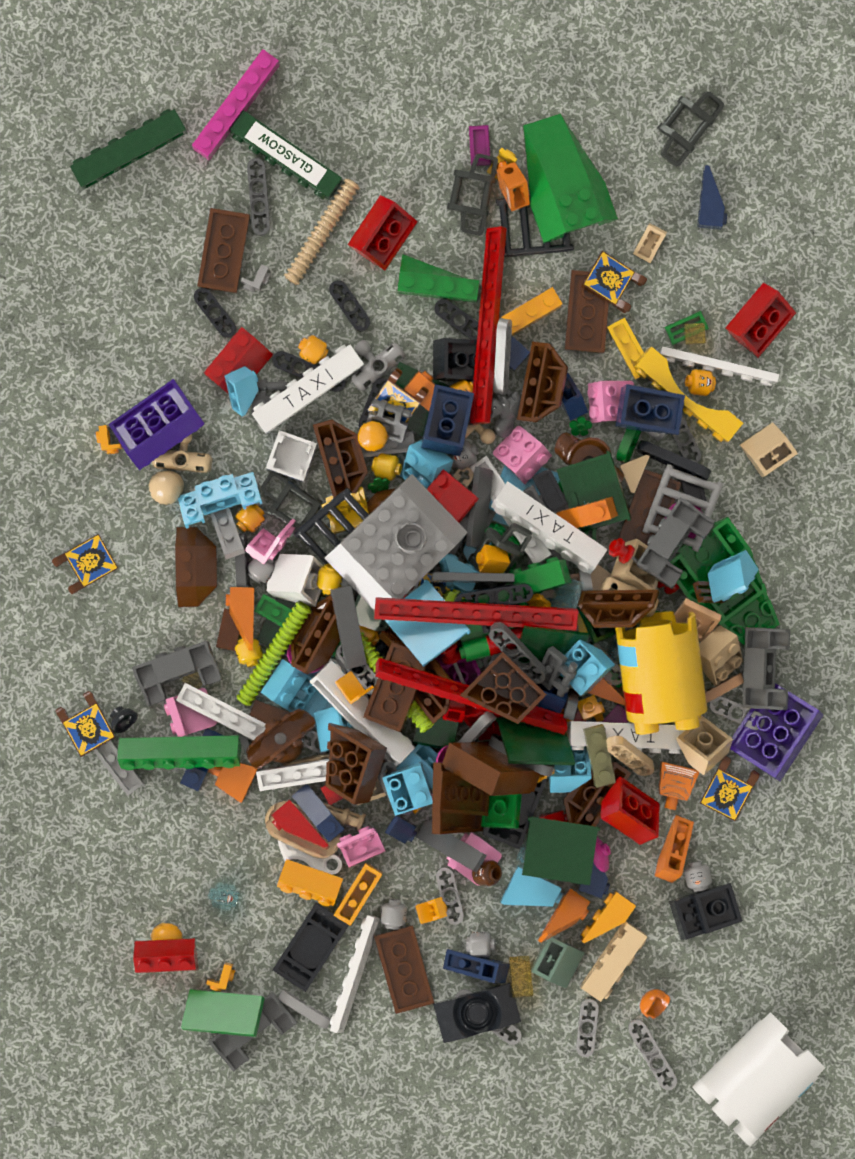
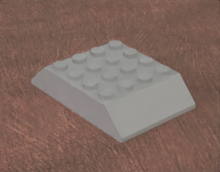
M411 474L324 558L374 610L376 597L401 599L468 532ZM406 523L419 524L427 534L425 547L417 553H405L397 546L395 540L396 531Z

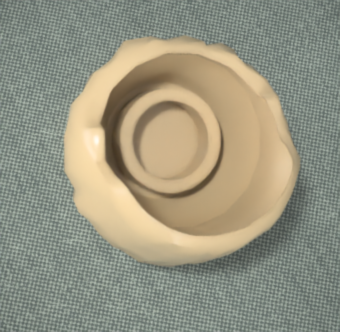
M172 470L157 472L149 482L151 497L160 504H173L178 500L184 489L182 477Z

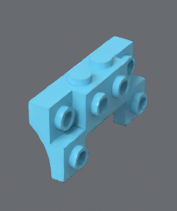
M254 472L235 478L233 474L223 475L218 479L202 482L195 486V491L180 495L178 498L186 529L189 528V525L200 521L205 523L203 514L208 515L238 504H242L244 510L246 506L258 502L263 504Z

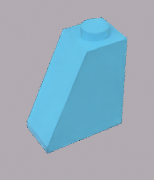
M517 866L500 901L504 905L553 907L554 903H559L563 893L560 892L562 889L560 886L544 878L522 875L523 868Z

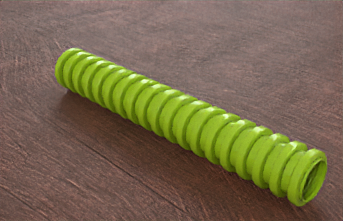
M296 602V607L292 608L293 612L289 613L290 617L285 619L286 622H283V627H280L279 633H276V638L272 640L273 643L269 644L270 648L266 649L267 653L262 655L263 658H260V663H257L253 673L249 675L250 679L246 680L247 684H244L243 689L239 691L240 694H237L236 697L239 702L246 706L253 704L252 701L256 699L255 696H258V691L262 690V686L266 683L265 680L269 679L268 675L272 674L271 670L276 668L275 665H278V660L282 658L281 655L285 654L284 650L288 649V645L292 643L291 639L295 638L294 634H297L298 629L302 627L301 624L305 623L304 619L308 618L307 614L312 612L308 605Z
M360 632L366 663L375 673L378 658H384L379 656L380 653L375 651L376 648L372 647V643L368 642V638L364 637L363 632ZM414 700L408 718H412L411 722L416 723L415 727L420 728V733H425L434 724Z

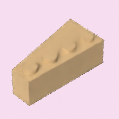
M627 921L621 924L580 985L581 989L600 1002L603 998L607 999L612 992L611 987L613 984L620 981L626 966L632 963L636 952L645 944L646 934Z

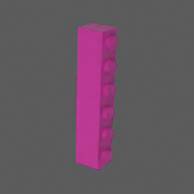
M264 49L261 50L192 144L195 151L209 161L230 134L231 127L242 111H247L280 66L279 60Z

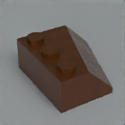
M502 652L460 696L468 698V700L519 724L547 694Z
M328 723V731L331 732L330 741H327V749L330 750L329 761L326 762L325 787L354 805L370 802L387 747L359 730Z

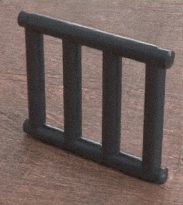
M505 198L496 199V204L500 209L501 226L507 228L504 257L574 251V246L570 242V232L562 237L563 244L551 245V242H547L543 246L531 247L527 206L520 208L523 248L511 249L508 204Z
M348 487L294 532V536L300 537L324 564H329L324 558L327 554L308 535L307 531L316 525L336 547L341 541L321 519L328 513H331L350 534L355 528L336 507L345 500L362 520L369 515L353 498L352 492Z

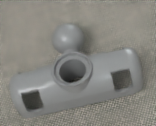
M362 340L356 344L355 351L357 354L364 356L368 360V363L356 372L351 379L359 391H365L377 379L381 378L404 359L405 353L397 343H392L376 357L371 353V346L367 341ZM401 355L402 358L396 362L394 359ZM381 362L384 369L376 371L373 368V364ZM370 380L371 383L365 387L363 384Z

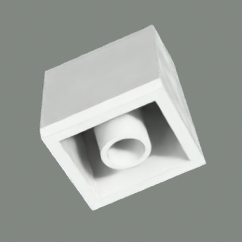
M279 554L278 560L274 563L275 568L272 576L267 582L266 591L274 598L295 603L302 602L308 606L316 607L322 591L316 585L319 568L324 565L311 555Z

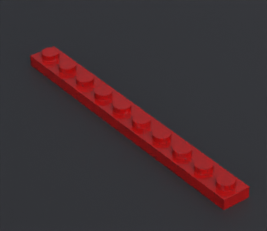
M503 226L486 229L472 392L474 397L470 415V423L474 425L488 424L491 418L496 335L500 312L507 230Z
M376 597L374 619L487 626L501 622L507 627L524 628V626L576 631L578 609Z
M378 658L376 662L375 677L492 712L468 700V698L460 696L469 685L382 658ZM537 706L521 721L563 735L567 731V719L563 718V714Z

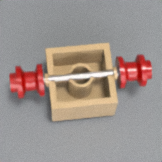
M622 538L613 540L610 543L609 555L612 557L617 556L610 577L627 585L635 586L639 590H656V587H664L666 594H672L679 589L677 583L671 589L657 581L654 576L637 567V562L648 547L646 544L638 539L625 542Z

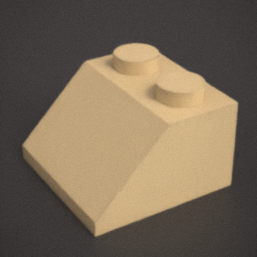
M701 716L699 719L700 727L685 730L677 737V742L688 764L702 775H705L729 753L733 739L705 717Z

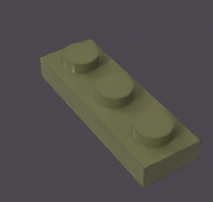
M600 724L583 729L594 785L598 788L616 783L611 756L607 750V737L604 725Z

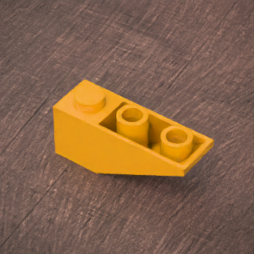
M617 891L613 894L610 892L604 900L606 905L602 910L598 909L593 915L592 919L594 922L590 927L587 925L581 932V941L586 943L625 923L636 905Z

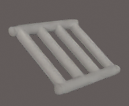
M667 464L642 532L645 534L650 532L656 534L659 530L658 526L653 525L656 515L660 514L668 517L671 512L670 509L660 506L664 495L677 500L681 497L692 505L705 509L704 514L711 518L723 483H713L673 469L674 466ZM672 476L711 490L709 502L667 488L670 477ZM696 535L695 539L687 537L683 544L692 547V550L698 552L703 538Z

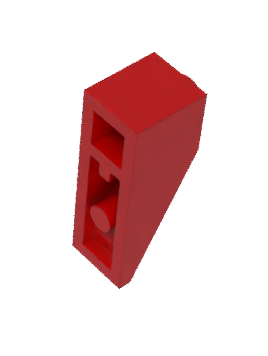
M290 799L271 815L274 818L272 823L279 831L283 829L288 834L326 850L330 847Z

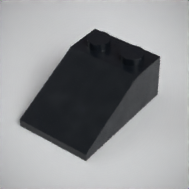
M453 338L433 340V380L473 381L477 340Z

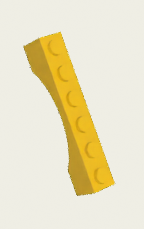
M649 347L634 365L637 369L635 372L643 379L647 377L651 380V385L656 390L685 395L673 380L667 359L653 347ZM685 395L683 412L689 417L693 415L698 419L697 424L705 430L707 428L713 432L712 436L719 442H729L743 425V422L730 411L706 408L695 403Z

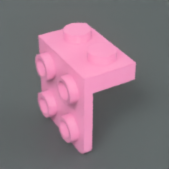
M598 381L589 383L587 394L589 397L590 421L592 423L616 421L621 387L626 384L634 385V382Z
M517 426L493 451V455L508 467L523 484H526L552 457L546 447L521 426Z
M292 519L279 533L277 538L263 528L247 545L244 551L263 564L268 559L273 560L277 553L285 546L286 539L294 532L295 527L293 525L296 520Z
M200 688V689H198V690H200V691H202V692L208 694L206 688ZM178 696L166 699L167 704H164L167 716L171 715L173 723H170L173 735L177 734L178 737H182L217 724L216 721L177 702Z
M366 826L358 830L359 834L355 836L349 834L340 838V843L337 846L341 849L349 868L386 852L375 828Z
M473 832L465 833L460 839L487 855L485 860H494L498 863L502 857L499 851ZM447 857L449 860L448 866L456 869L476 884L472 877V870Z

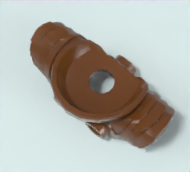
M564 432L558 437L554 448L555 453L568 466L583 461L587 456L594 458L606 454L607 451L611 452L609 446L601 439L589 437L580 440L568 432ZM616 467L620 483H622L624 474Z
M297 709L286 714L280 720L275 721L272 719L264 726L266 728L265 731L258 735L247 747L246 754L249 763L254 768L260 769L272 761L284 764L296 760L302 753L304 737L316 726L314 718L307 711ZM284 733L287 737L284 744H277L275 742L276 734Z

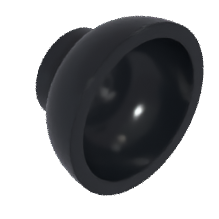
M122 706L115 708L110 714L113 731L117 734L127 731L136 722L138 714L134 710L123 708Z

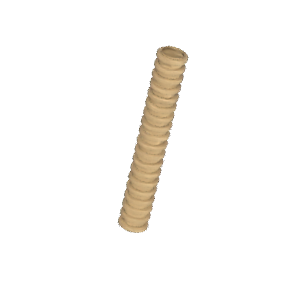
M344 179L345 183L341 184V189L337 190L338 194L334 195L335 199L330 201L331 205L327 206L328 210L324 211L325 215L320 217L321 221L317 222L318 226L314 227L315 230L314 232L311 231V237L308 236V241L304 242L305 246L301 247V253L298 252V257L294 258L295 262L291 263L292 267L288 268V273L284 274L285 278L293 284H300L299 280L303 279L302 275L307 273L306 269L310 268L309 264L313 263V258L316 259V253H319V249L323 248V242L326 243V238L330 236L329 233L333 232L332 228L336 227L335 223L340 221L339 217L343 216L342 212L346 211L345 207L350 205L349 201L353 200L352 196L356 195V190L359 191V186L350 179Z

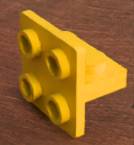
M359 487L358 491L351 493V495L369 514L364 488ZM333 496L326 498V503L321 504L322 508L333 499ZM345 500L336 507L354 528L363 521ZM331 513L326 515L330 520L331 531L334 534L346 531Z

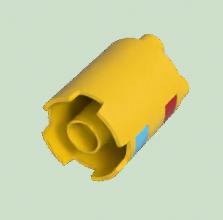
M674 611L655 612L651 617L645 616L640 621V627L626 631L625 627L615 628L626 716L629 722L634 723L635 733L640 735L656 733L659 731V723L675 722L677 730H690L700 727L699 719L707 711L696 614L693 612L689 613L688 623H677Z

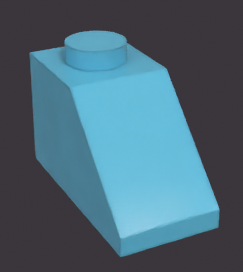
M244 366L225 375L232 409L241 416L246 415L258 392V377L256 373Z

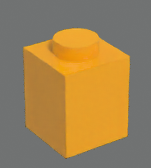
M485 544L476 556V563L480 573H504L510 564L507 551L497 546Z

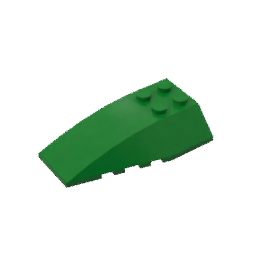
M558 114L523 125L530 207L543 244L562 238L564 234L595 224L600 226L618 220L605 181L562 115Z
M725 517L715 522L705 540L703 539L698 552L692 550V547L683 544L671 561V564L683 571V574L677 581V585L689 600L722 615L718 624L736 634L738 640L745 646L746 627L776 628L779 625L775 610L767 595L765 584L762 582L759 574L760 571L758 570L755 574V579L750 582L747 591L742 594H733L731 598L722 604L699 603L693 588V583L697 581L709 582L708 572L714 564L744 550L748 552L754 561L751 548L729 517Z

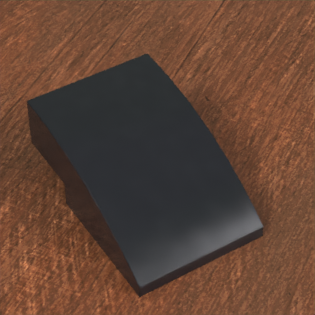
M731 883L669 901L681 940H687L701 934H708L743 921Z

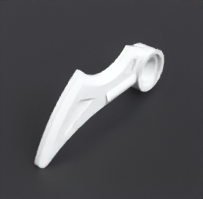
M278 840L279 848L285 861L286 859L302 860L311 868L331 875L338 873L342 868V860L337 855L333 854L324 859L314 858ZM329 859H335L338 862V867L335 870L328 869L327 861Z

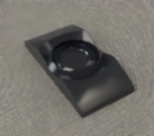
M548 777L537 782L534 792L522 794L519 829L485 827L483 835L520 849L529 828L530 821L528 816L533 817Z
M316 902L272 971L306 992L349 925Z
M511 982L433 1004L444 1043L465 1039L521 1022Z

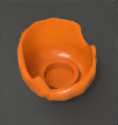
M659 989L646 992L642 996L639 1005L641 1013L647 1018H656L667 1008L670 1003V997Z

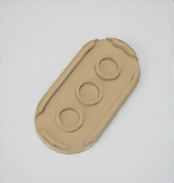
M287 801L278 802L267 811L265 824L273 838L319 859L328 858L339 849L337 844L340 843L341 834L331 842H328L299 805L293 803L330 846L327 850L288 834L283 829L279 831L272 823L274 818L271 815Z

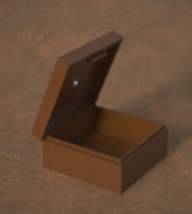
M489 741L449 743L443 762L433 763V799L436 771L453 772L491 796L530 794L535 791L540 774L523 764H509L507 755L489 746ZM432 804V834L483 831V827H481L482 815L433 812L434 805Z

